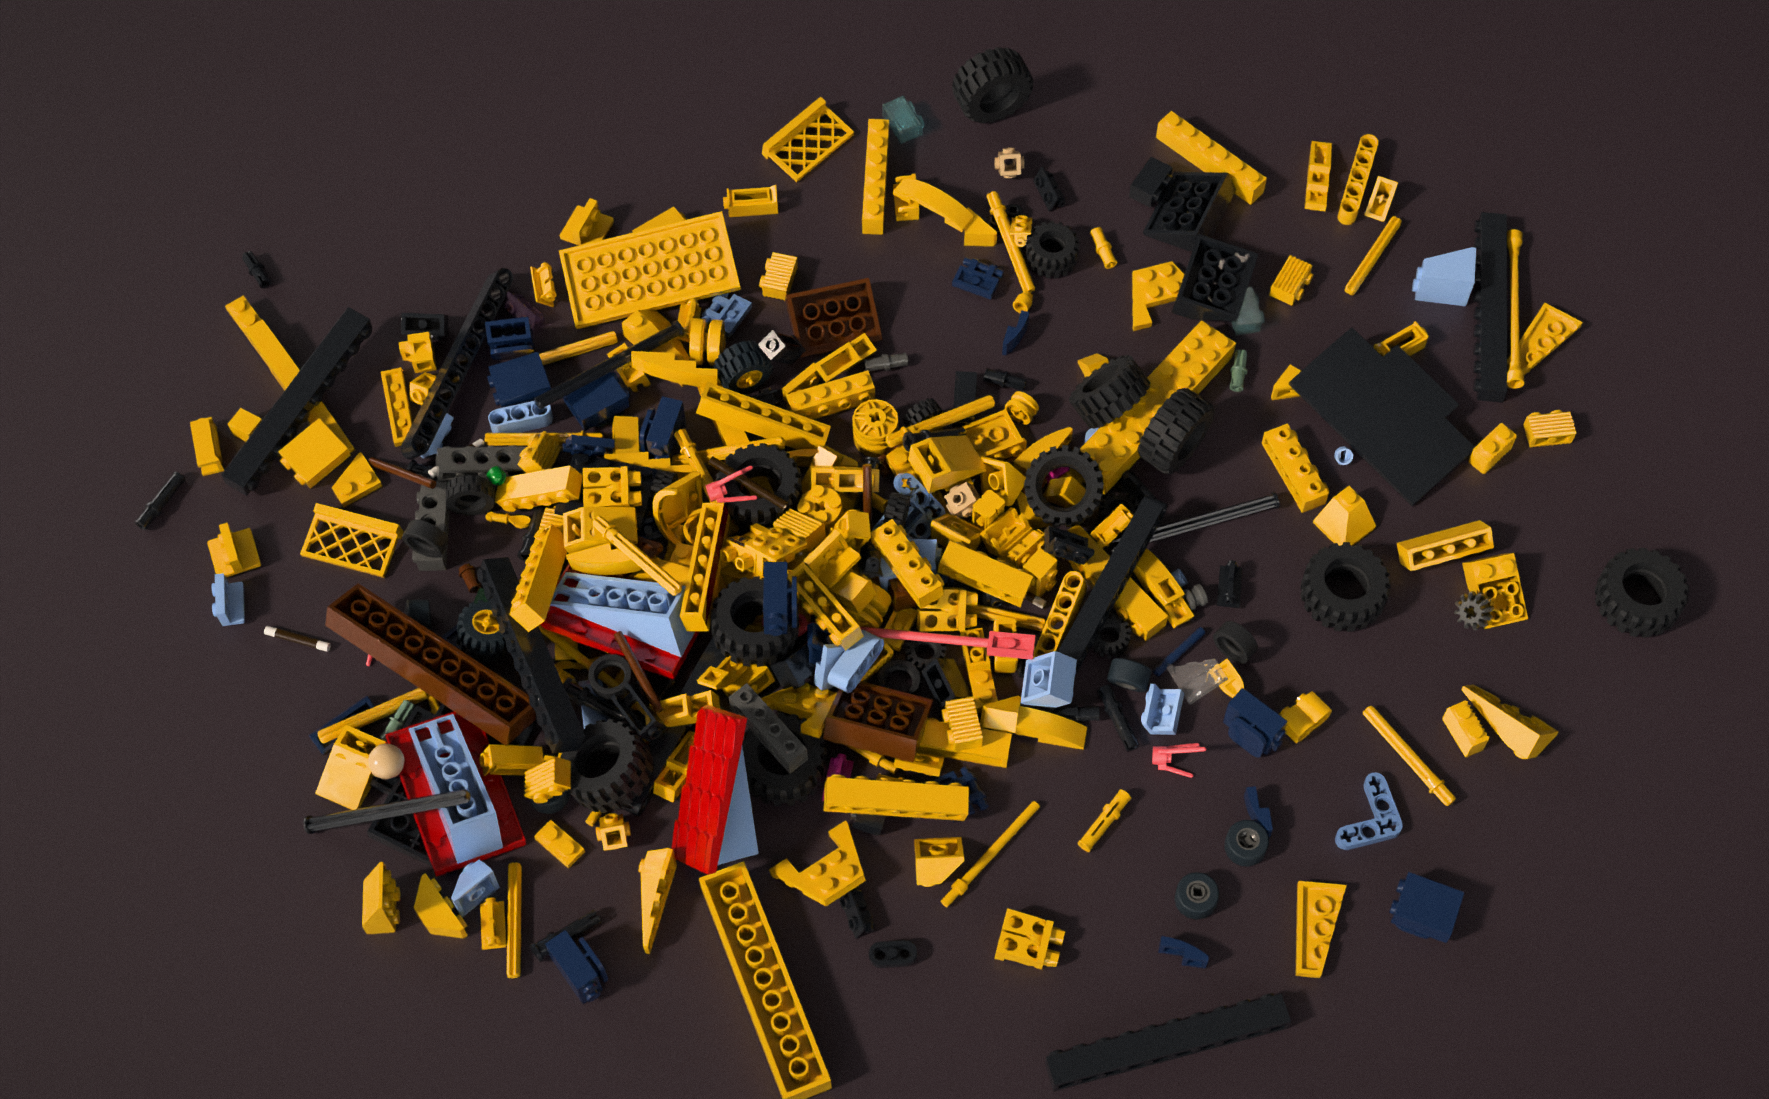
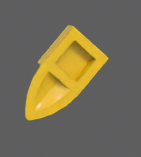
M1225 659L1209 671L1221 690L1232 698L1241 688H1244L1241 676L1228 659Z

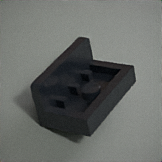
M1050 525L1044 530V552L1083 565L1094 555V549L1088 548V538Z

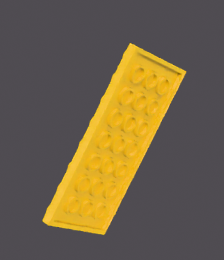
M722 211L559 250L576 329L626 318L637 310L655 311L687 303L692 298L701 300L741 290Z

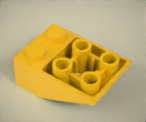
M966 435L930 437L912 444L910 447L908 461L929 494L987 471V467Z
M581 507L563 513L564 548L569 554L610 543L613 549H617L609 540H604L602 534L593 527L592 521L597 516H602L610 524H615L618 528L617 530L632 543H638L635 507Z
M1503 553L1462 563L1469 591H1475L1476 595L1480 592L1484 593V600L1491 599L1488 606L1494 607V610L1489 612L1493 618L1487 621L1488 625L1484 629L1528 619L1514 553Z
M345 725L333 745L316 790V795L350 810L359 809L371 789L370 783L374 777L368 766L369 755L375 747L387 744V742Z
M379 862L363 881L362 927L366 934L396 932V924L400 923L399 909H396V901H400V888L396 887L395 878L391 877V871L387 870L384 862Z

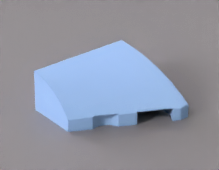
M835 644L823 645L821 662H816L813 681L821 691L834 687L828 683L827 679L829 672L845 651L841 645L838 647Z

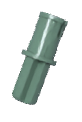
M1238 349L1235 351L1234 365L1230 369L1232 373L1230 390L1235 392L1243 391L1244 377L1248 371L1246 368V350Z
M404 700L393 718H389L391 720L380 738L387 742L385 734L402 729L414 710L415 705L408 700Z

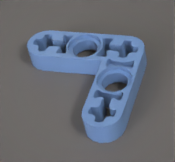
M899 473L894 478V487L900 494L911 497L910 505L919 513L905 529L907 533L906 538L927 539L931 535L932 520L946 514L945 509L913 475ZM908 479L907 485L914 489L911 491L908 487H902L903 482L901 480ZM918 492H922L924 495V501L921 504H917L915 501V495ZM929 506L931 509H936L938 516L931 517L933 515L932 511L925 507ZM922 523L925 531L921 536H918L915 529L918 524Z
M1377 772L1368 774L1363 784L1375 818L1341 827L1335 836V843L1340 849L1350 850L1394 839L1400 834L1403 827L1402 820L1387 781L1382 774ZM1372 780L1375 783H1380L1378 786L1379 795L1375 796L1377 793L1375 786H1370ZM1377 801H1386L1389 804V809L1385 811L1380 810L1377 807ZM1388 822H1390L1392 826L1396 825L1394 831H1392L1391 828L1383 829L1382 833L1380 834V829L1385 828ZM1365 827L1372 828L1375 831V836L1372 838L1366 837L1362 829ZM1343 834H1346L1347 837L1354 836L1349 842L1346 839H1341Z

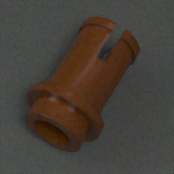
M468 563L459 568L458 575L460 578H463L468 591L476 593L483 586L478 581L475 567Z

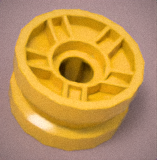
M1016 391L1012 395L1011 400L1006 403L1005 409L1011 413L1010 417L1018 423L1023 421L1024 425H1028L1033 416L1039 411V406L1030 395Z

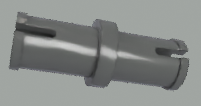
M906 352L894 355L882 354V357L864 359V369L869 372L882 369L889 371L890 368L908 366V357Z

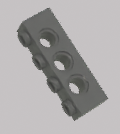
M512 445L509 447L467 446L464 448H453L446 446L437 448V482H449L454 478L468 475L487 478V472L495 466H500L505 471L506 477L525 474L526 472L517 464L521 460L520 453L526 447Z
M436 482L437 484L434 489L421 485L420 491H417L419 510L415 512V520H422L435 525L448 537L450 509L446 507V485H448V482ZM448 543L442 555L437 558L427 557L413 550V563L417 564L419 571L446 570Z
M747 683L729 696L730 709L735 714L747 717L746 726L789 774L808 760L807 748Z

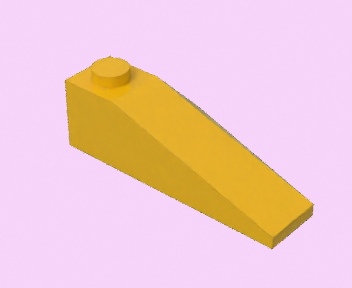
M637 310L622 322L624 337L633 345L671 326L670 322L657 310ZM675 338L649 351L675 353V360L690 361V357L681 341Z
M1474 684L1463 686L1461 689L1504 743L1514 750V754L1521 759L1537 757L1559 732L1533 715L1529 718L1519 714V708L1514 705L1500 704L1501 700L1497 696Z
M671 848L647 851L645 859L642 858L639 864L638 871L641 873L643 947L646 954L651 952L677 867L674 851Z

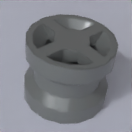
M1200 584L1195 585L1191 590H1183L1185 593L1183 599L1191 611L1195 610L1196 606L1208 604L1207 595Z

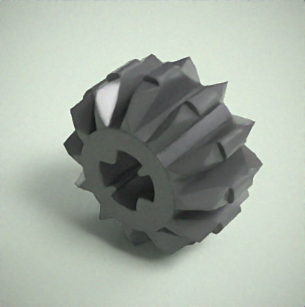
M1475 591L1469 592L1468 595H1461V600L1455 603L1459 609L1455 610L1454 614H1460L1457 622L1464 621V628L1472 626L1473 630L1479 629L1480 626H1487V621L1493 618L1489 612L1493 611L1494 607L1488 606L1491 599L1484 600V593L1480 592L1476 595Z

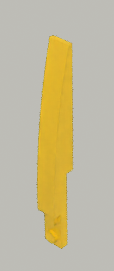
M244 295L225 305L228 313L285 391L300 371ZM321 401L319 405L314 406L307 420L309 425L320 418L348 448L349 452H353L355 448Z

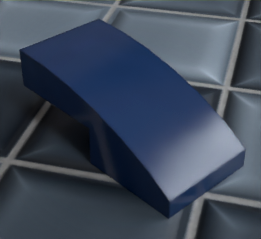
M1021 310L1017 327H1007L1002 355H1008L1023 338L1029 324L1030 312Z
M1256 786L1246 787L1244 800L1250 818L1261 824L1266 829L1270 838L1273 827L1269 807L1259 808Z
M1161 936L1158 953L1182 956L1183 966L1206 969L1209 956L1203 951L1181 940Z

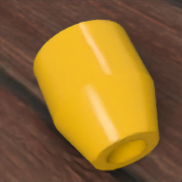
M1029 291L1019 294L1013 302L1014 310L1018 313H1021V310L1028 312L1032 305L1033 295Z

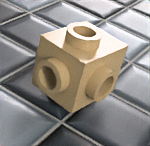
M1003 148V151L998 152V157L994 159L995 170H999V174L1004 176V178H1015L1016 175H1021V168H1024V156H1021L1019 151H1015V148ZM1012 159V163L1006 165L1005 160Z
M965 482L962 485L952 487L949 490L950 493L944 496L948 502L946 504L948 511L952 515L961 518L971 516L973 504L980 498L974 485Z

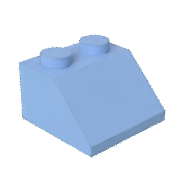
M1057 651L1035 657L1033 660H1026L1020 703L1023 705L1056 708L1070 704L1073 697L1077 660Z

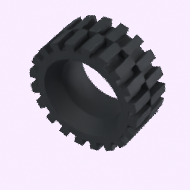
M1122 355L1117 359L1110 360L1108 364L1104 363L1101 365V368L1091 372L1090 376H1086L1083 382L1076 386V390L1072 391L1069 402L1089 428L1095 429L1098 426L1102 427L1106 423L1113 422L1116 417H1121L1126 410L1132 409V405L1137 404L1141 400L1140 397L1145 396L1146 390L1150 388L1151 383L1131 355Z
M1062 445V448L1057 449L1056 446L1051 447L1050 451H1043L1037 459L1034 458L1031 462V467L1027 469L1026 480L1024 481L1027 502L1034 514L1042 518L1043 522L1047 524L1052 523L1055 527H1060V525L1072 527V524L1076 523L1079 525L1086 518L1089 519L1100 505L1103 496L1102 472L1099 470L1097 462L1091 459V455L1087 452H1081L1080 448L1074 447V449L1068 448V445ZM1059 467L1075 469L1083 476L1086 483V492L1082 500L1069 508H1059L1050 504L1042 492V484L1047 474Z

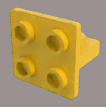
M590 198L585 207L576 206L560 234V239L578 246L604 240L614 223V218L601 214L597 200Z
M228 523L220 524L221 534L217 535L218 538L207 542L216 574L224 573L226 577L261 566L250 528L233 533Z
M773 527L746 541L744 547L756 553V573L764 576V562H787L788 564L795 560L796 553L807 548V542L779 527Z
M835 529L803 562L821 583L828 588H832L861 559V556L849 547L842 534Z

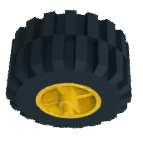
M753 340L742 341L725 349L714 362V369H718V378L723 388L744 394L759 388L770 378L773 373V365L759 347V342H753Z
M478 600L477 604L474 602L470 603L469 608L465 606L462 609V613H460L456 631L457 645H459V649L462 652L466 651L465 654L470 657L473 656L476 661H479V659H483V662H489V659L496 661L499 656L503 658L506 655V651L508 652L505 638L499 631V624L496 617L492 614L489 600L488 602Z

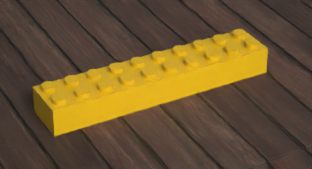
M1201 320L1147 377L1151 384L1150 388L1146 390L1145 396L1140 397L1141 400L1137 404L1132 405V409L1126 410L1121 417H1116L1113 422L1106 423L1100 427L1080 448L1081 452H1087L1091 455V459L1097 462L1103 476L1104 495L1118 482L1122 474L1129 470L1140 458L1138 445L1140 444L1141 437L1144 435V431L1152 417L1155 416L1157 410L1164 404L1167 398L1169 399L1174 392L1182 388H1189L1196 394H1199L1232 359L1236 342ZM1070 468V471L1072 473H1074L1079 478L1084 480L1083 476L1078 471Z
M744 861L716 871V873L700 877L701 890L782 1099H807L832 1089L831 1079Z

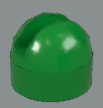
M495 466L487 472V478L493 485L499 486L505 483L506 473L500 466Z

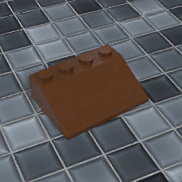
M869 278L785 296L793 335L806 350L800 358L837 350L863 333L867 335L871 342L883 340Z
M860 681L851 693L841 689L838 690L826 716L823 739L875 752L880 755L898 758L903 761L914 762L933 700Z

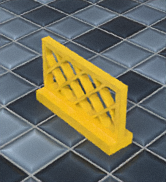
M819 97L763 144L762 155L766 159L771 158L795 182H798L854 135V131L826 106V101L822 97ZM826 114L831 118V123H820V117ZM808 127L817 128V135H805V130ZM820 128H831V136L820 135ZM834 129H842L846 134L843 137L834 136ZM801 139L803 140V147H791V141ZM805 140H817V148L805 147ZM820 140L831 141V147L820 148ZM779 151H788V159H780L776 154ZM791 152H803V160L791 159ZM805 152L817 153V158L815 160H805ZM791 164L803 165V170L796 174L791 169Z
M316 503L313 510L315 515L300 555L385 578L398 539H402L404 533L400 525ZM319 521L328 523L330 527L329 530L321 534L316 530ZM343 527L348 528L351 534L339 540L335 531ZM333 533L337 542L325 547L322 538ZM362 533H368L372 540L360 545L356 537ZM384 538L391 539L389 547L381 551L377 542ZM354 539L357 547L346 553L342 544ZM319 540L323 549L316 553L308 552L310 545ZM374 544L378 553L366 558L363 549ZM340 546L343 555L336 559L331 558L328 551ZM360 551L364 560L357 564L351 563L349 557ZM379 557L383 560L380 571L372 569L369 564Z

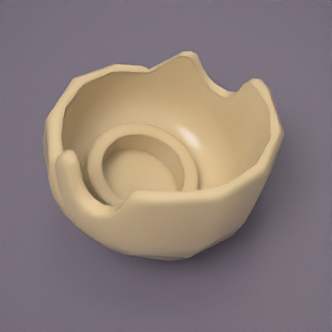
M381 744L370 753L368 766L374 776L388 780L399 775L404 768L405 758L401 749L397 746Z

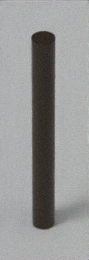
M714 456L708 462L709 465L727 476L737 472ZM743 474L734 478L735 481L784 510L787 507V501Z

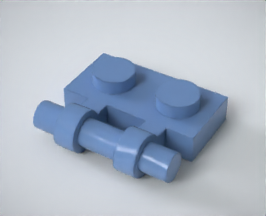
M726 293L713 298L712 305L709 309H705L701 319H705L707 325L713 319L724 320L725 335L730 338L751 310L752 302L735 294L729 300L727 299L729 294ZM723 307L722 311L717 313L718 309Z

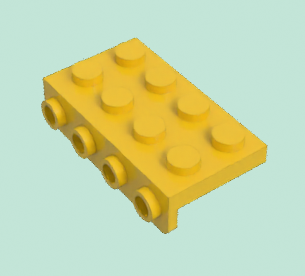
M1006 409L974 421L970 425H964L962 427L966 432L958 433L959 435L966 434L979 456L1004 461L1012 456H1019L1027 447L1026 439L1020 436Z

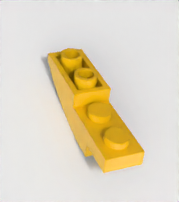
M1146 548L1133 572L1146 593L1151 592L1160 608L1168 615V621L1174 629L1191 620L1194 615L1183 599L1185 593L1172 574Z
M983 628L960 631V636L985 638ZM962 645L970 693L974 698L977 713H982L983 705L998 701L987 648Z

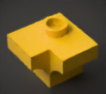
M429 332L407 335L408 341L399 342V350L403 361H410L415 373L437 370L434 346Z

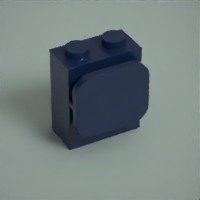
M529 317L485 322L487 341L493 360L513 359L535 353L533 329Z
M538 352L489 366L491 375L487 376L490 388L495 387L496 393H493L496 406L501 405V408L535 401V397L551 389Z
M614 371L563 397V401L584 431L592 427H603L614 420V416H622L625 409L630 407L628 401L630 394L625 386H620L618 383L619 378Z
M662 396L656 412L654 408L648 409L640 431L639 441L641 452H648L649 459L670 458L672 465V456L676 454L679 445L674 437V433L684 429L686 426L683 401Z
M764 562V634L773 636L787 634L790 619H792V628H797V576H792V585H790L787 562Z
M1241 688L1228 703L1223 723L1229 727L1228 735L1235 743L1257 758H1260L1263 753L1268 755L1272 750L1276 752L1284 741L1282 738L1287 732L1285 730L1287 720L1244 688Z
M1408 872L1405 879L1400 878L1396 892L1400 894L1398 900L1393 899L1389 913L1393 914L1390 923L1395 924L1398 929L1424 939L1433 938L1447 943L1452 934L1464 892Z
M564 930L545 943L551 960L581 1003L592 1002L603 991L599 977L603 982L609 980L603 965L583 937L578 939L579 947L567 931Z

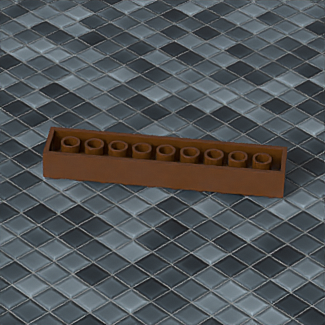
M359 583L327 606L325 626L507 746L535 721L536 713L534 708L530 706L528 694Z

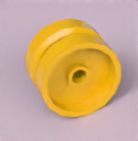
M693 318L689 343L690 361H696V365L702 366L707 355L708 364L714 366L715 360L725 350L724 320L713 319L708 329L705 319Z

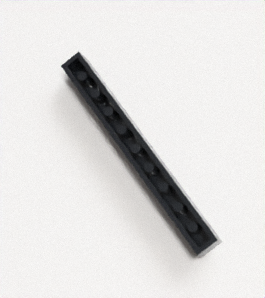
M1481 212L1479 220H1475L1474 232L1477 233V237L1474 240V248L1477 250L1475 262L1477 272H1475L1474 284H1477V289L1474 291L1473 301L1477 302V307L1474 308L1473 319L1477 320V325L1475 324L1473 337H1477V342L1474 343L1473 355H1477V361L1475 360L1473 365V373H1476L1473 392H1476V400L1503 403L1507 393V214Z
M350 307L345 310L221 474L225 484L246 496L257 488L260 478L263 474H267L270 471L272 462L276 457L280 456L278 451L296 436L301 423H305L308 420L310 411L314 406L320 404L325 391L334 385L335 378L346 369L352 355L355 356L358 353L364 339L370 337L373 328L368 317Z
M509 557L483 559L480 569L477 571L478 581L483 585L485 598L490 602L492 614L496 617L499 624V631L504 636L507 650L513 657L514 667L519 672L522 686L528 693L530 706L534 708L538 725L543 729L545 742L550 746L553 754L578 751L585 738V734L539 627L537 626L528 632L509 615L512 607L511 602L517 593L516 588L519 585V580Z
M1273 993L1265 994L1260 997V1000L1253 1002L1250 999L1238 1002L1237 1006L1230 1008L1220 1006L1211 1013L1204 1014V1012L1192 1014L1189 1019L1182 1021L1180 1018L1169 1020L1167 1025L1159 1027L1157 1024L1149 1025L1143 1028V1031L1137 1033L1126 1031L1120 1034L1118 1038L1110 1039V1037H1104L1097 1040L1095 1044L1088 1046L1086 1043L1078 1044L1072 1048L1073 1050L1066 1052L1055 1050L1049 1053V1056L1045 1059V1066L1053 1092L1288 1029L1291 1019L1282 994L1275 996Z

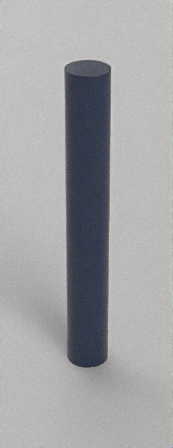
M1199 627L1158 664L1152 672L1159 677L1206 634L1205 630Z

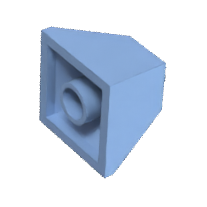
M479 859L475 863H469L459 875L451 899L462 917L500 888L492 869Z

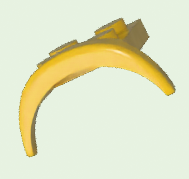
M693 471L661 489L654 496L653 516L655 523L662 535L674 546L677 545V542L681 543V541L677 539L671 529L687 521L688 516L693 511L702 508L701 473Z

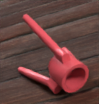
M750 465L719 481L705 485L711 502L717 500V503L757 500L758 496L756 495L723 496L727 494L724 484L752 470L753 466Z
M1199 743L1153 746L1152 765H1158V770H1166L1192 778V773L1168 766L1166 763H1171V755L1174 753L1204 752L1206 747H1199Z

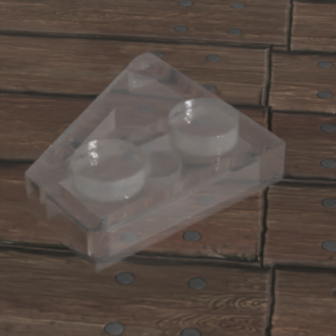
M1208 659L1200 663L1189 662L1187 665L1176 667L1174 665L1166 667L1179 689L1184 692V697L1190 705L1228 680L1216 659Z

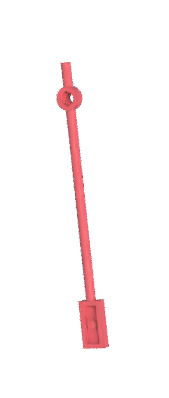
M800 613L798 637L806 633L808 624L813 623L807 622L806 617ZM764 617L762 618V626H763V627H764ZM860 626L861 630L881 638L986 647L987 655L1031 660H1033L1036 635L990 631L989 638Z

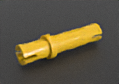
M1120 789L1109 804H1105L1103 812L1081 840L1078 841V845L1084 851L1090 852L1091 848L1114 820H1118L1121 816L1120 812L1132 799L1126 791Z

